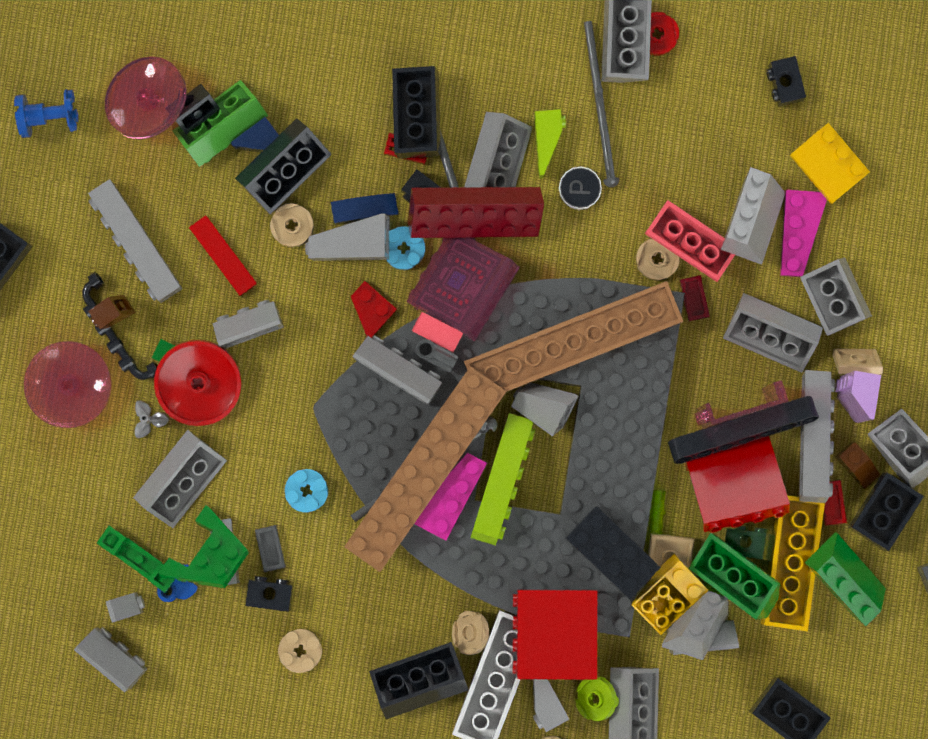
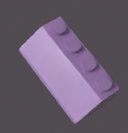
M853 371L840 376V380H836L835 392H837V399L855 423L875 419L881 375Z

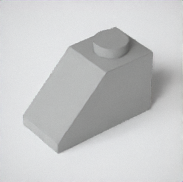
M137 592L106 601L112 623L143 613L142 608H145L144 600L141 595L138 596Z

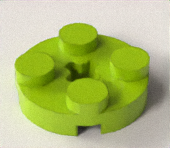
M597 677V680H583L577 687L578 699H575L576 707L579 713L588 720L602 721L608 719L619 704V698L616 696L614 687L604 677ZM594 694L598 695L599 703L593 702L595 699Z

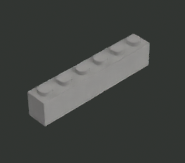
M109 179L88 194L91 197L89 200L90 205L95 212L97 210L100 211L103 216L100 220L106 229L111 228L114 232L112 238L118 247L122 245L126 253L123 255L130 265L135 264L138 269L135 273L142 283L146 281L150 287L147 289V292L153 300L157 299L162 303L183 288L114 183Z
M805 370L802 376V397L812 396L819 418L814 422L801 426L799 501L826 503L833 494V484L829 483V476L833 474V462H830V454H833L834 442L830 441V433L833 434L834 421L831 420V413L834 412V400H831V392H834L835 380L831 379V372Z

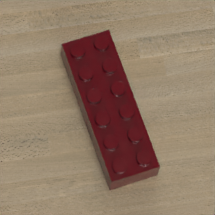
M540 187L411 188L408 213L410 237H539L544 200Z

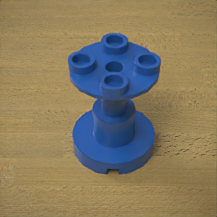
M64 90V105L45 107L44 103L29 105L25 94L16 95L14 106H19V108L15 112V118L21 138L31 137L32 126L46 125L47 120L66 118L70 132L77 131L76 122H79L77 109L73 110V102H75L73 90Z

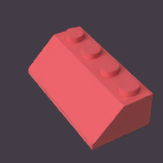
M668 200L645 232L647 236L716 282H718L735 256L721 250L724 237Z

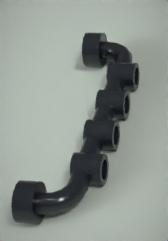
M93 272L88 276L89 281L82 290V297L86 304L83 310L89 318H91V315L88 311L98 305L91 297V290L93 288L99 290L105 286L97 272ZM95 326L100 336L106 334L110 342L106 345L112 354L117 352L121 357L118 364L124 372L129 370L139 380L154 378L158 366L156 362L153 361L146 366L147 371H140L134 359L124 348L120 338L113 331L112 326L106 329H99Z

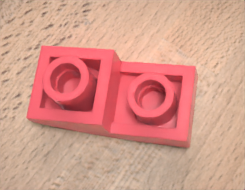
M421 312L412 329L418 335L431 340L451 352H454L463 335L461 331L424 312Z

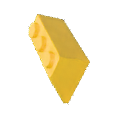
M829 123L790 155L830 204H833L870 173Z

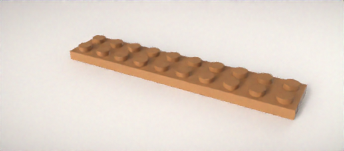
M666 281L466 360L464 363L467 370L471 366L508 392L682 323L683 319L669 284Z
M470 366L344 547L381 572L506 391Z

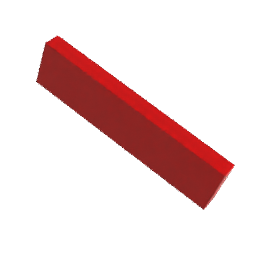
M206 215L189 227L240 297L257 285L256 281Z

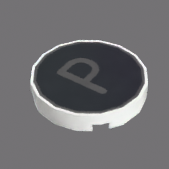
M574 167L568 170L562 176L559 184L561 199L567 206L577 210L588 209L594 205L600 198L602 190L601 181L597 174L585 167Z

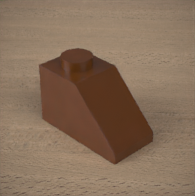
M125 295L107 297L88 311L91 315L92 323L99 329L109 328L136 313Z
M855 442L850 443L835 457L863 489H866L880 476L871 459Z

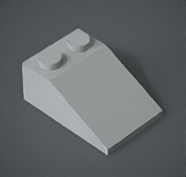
M903 409L868 433L874 445L907 486L914 488L928 477V436Z
M533 679L534 710L536 713L533 717L539 729L544 727L545 731L548 732L566 722L569 718L548 679Z

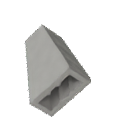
M379 214L309 236V242H306L305 245L306 255L313 261L389 260V216Z

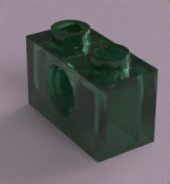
M740 526L735 529L726 528L725 542L744 557L772 561L775 535L768 534V529L755 527L753 532L748 531V526ZM749 538H751L752 543L748 547L747 541Z

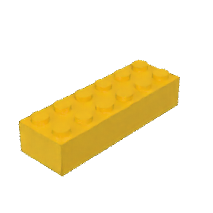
M788 496L790 502L789 513L783 517L775 518L768 575L780 583L779 597L768 617L761 620V624L808 631L815 574L805 562L819 549L825 503L801 502L799 497Z

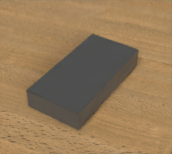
M277 525L256 529L255 533L264 572L285 568L286 565Z

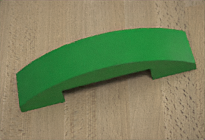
M110 525L97 541L99 546L113 556L118 557L164 593L167 592L174 582V578L164 579L159 576L158 573L164 565L163 562Z

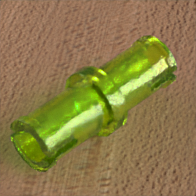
M653 490L649 534L663 535V518L666 515L664 510L666 491Z

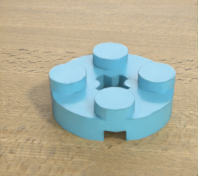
M405 226L389 231V260L386 261L392 267L399 270H409L418 265L425 254L423 238H411L409 227ZM403 242L410 247V250H407L405 254H401V250L397 249Z
M298 470L286 482V500L297 511L306 513L315 511L322 507L327 500V482L320 473L314 470ZM308 484L313 492L311 495L308 494L304 497L302 496L303 492L300 490L301 487H306Z

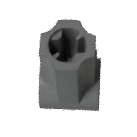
M428 339L419 341L415 348V353L420 359L426 360L449 373L459 357ZM426 343L430 345L431 353L424 356L420 353L419 347L421 344Z

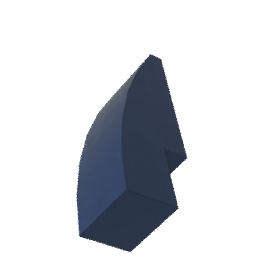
M395 193L330 202L335 225L357 222L379 214H386L387 216L399 215Z

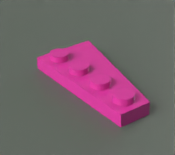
M785 191L780 276L801 277L804 274L827 201L821 192Z
M467 453L446 477L414 524L446 541L487 463Z

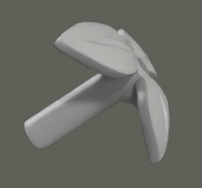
M136 401L135 412L141 421L135 427L136 438L147 436L151 431V423L157 428L163 427L168 423L169 418L166 414L157 412L150 416L151 407L143 401Z

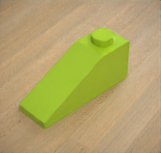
M561 109L535 111L534 114L539 178L544 177L562 134V128H566L565 115H561Z

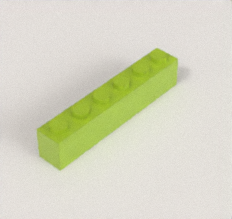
M511 413L508 415L470 537L472 539L495 546L498 539H503L506 527H503L502 524L504 519H509L512 509L508 504L510 499H515L518 490L517 487H514L516 479H521L524 468L520 467L522 460H527L530 448H526L528 441L532 442L536 430L532 428L533 422L527 418Z

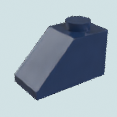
M264 117L233 140L231 144L236 150L261 153L279 134L267 118Z

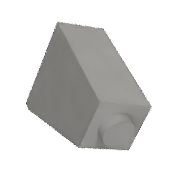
M530 382L523 388L519 387L513 395L515 400L511 407L548 434L554 436L565 426L578 396Z

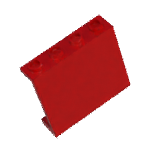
M769 436L684 463L686 471H689L703 520L704 532L714 533L722 528L730 526L736 528L744 523H758L765 518H780L789 513L790 502Z
M517 589V594H513V607H517V616H513V630H517V638H513V652H517V661H513V674H517V679L597 680V590Z

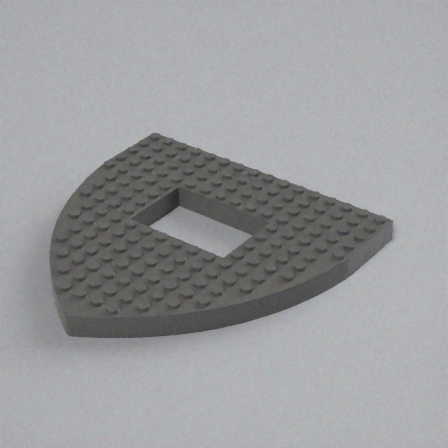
M595 278L535 280L483 291L461 328L432 312H428L426 314L463 333L454 352H452L459 357L450 373L426 360L420 359L416 355V345L419 341L426 339L412 331L418 318L384 338L385 344L383 346L390 350L394 347L404 354L402 358L407 361L411 359L417 361L422 365L421 369L426 373L430 370L441 377L439 381L442 382V385L428 406L356 361L314 404L313 411L326 442L358 497L366 505L381 495L467 372L464 361L651 287ZM671 291L681 314L685 293ZM680 323L538 379L540 381L580 387L560 514L512 507L509 519H504L502 524L503 527H506L503 539H498L496 546L472 539L470 537L481 505V501H475L476 483L446 541L414 524L400 544L425 566L456 587L480 600L516 615L517 607H513V594H517V589L597 590V632L630 637L634 607L631 604L636 599L637 593L631 600L628 599L565 537L597 506L644 551ZM424 343L420 345L419 351L422 355L427 356L431 353V347L429 344ZM486 433L470 443L456 465L467 453L481 460Z

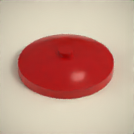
M189 340L172 347L160 360L154 376L155 395L162 409L176 421L190 426H205L220 421L235 407L241 392V373L235 359L223 347H219L218 344L206 340Z

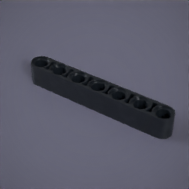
M805 396L670 440L668 445L674 463L682 464L814 422L819 418L812 396Z

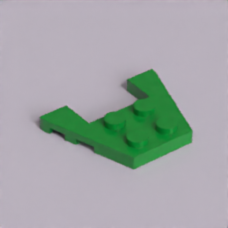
M205 505L195 522L197 525L212 532L188 567L168 558L158 574L164 579L174 578L182 582L192 581L201 585L226 588L249 552L218 516Z

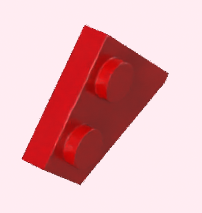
M366 281L351 295V300L365 334L370 338L374 337L397 310Z

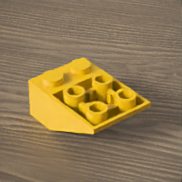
M674 553L652 576L631 605L661 635L709 590Z

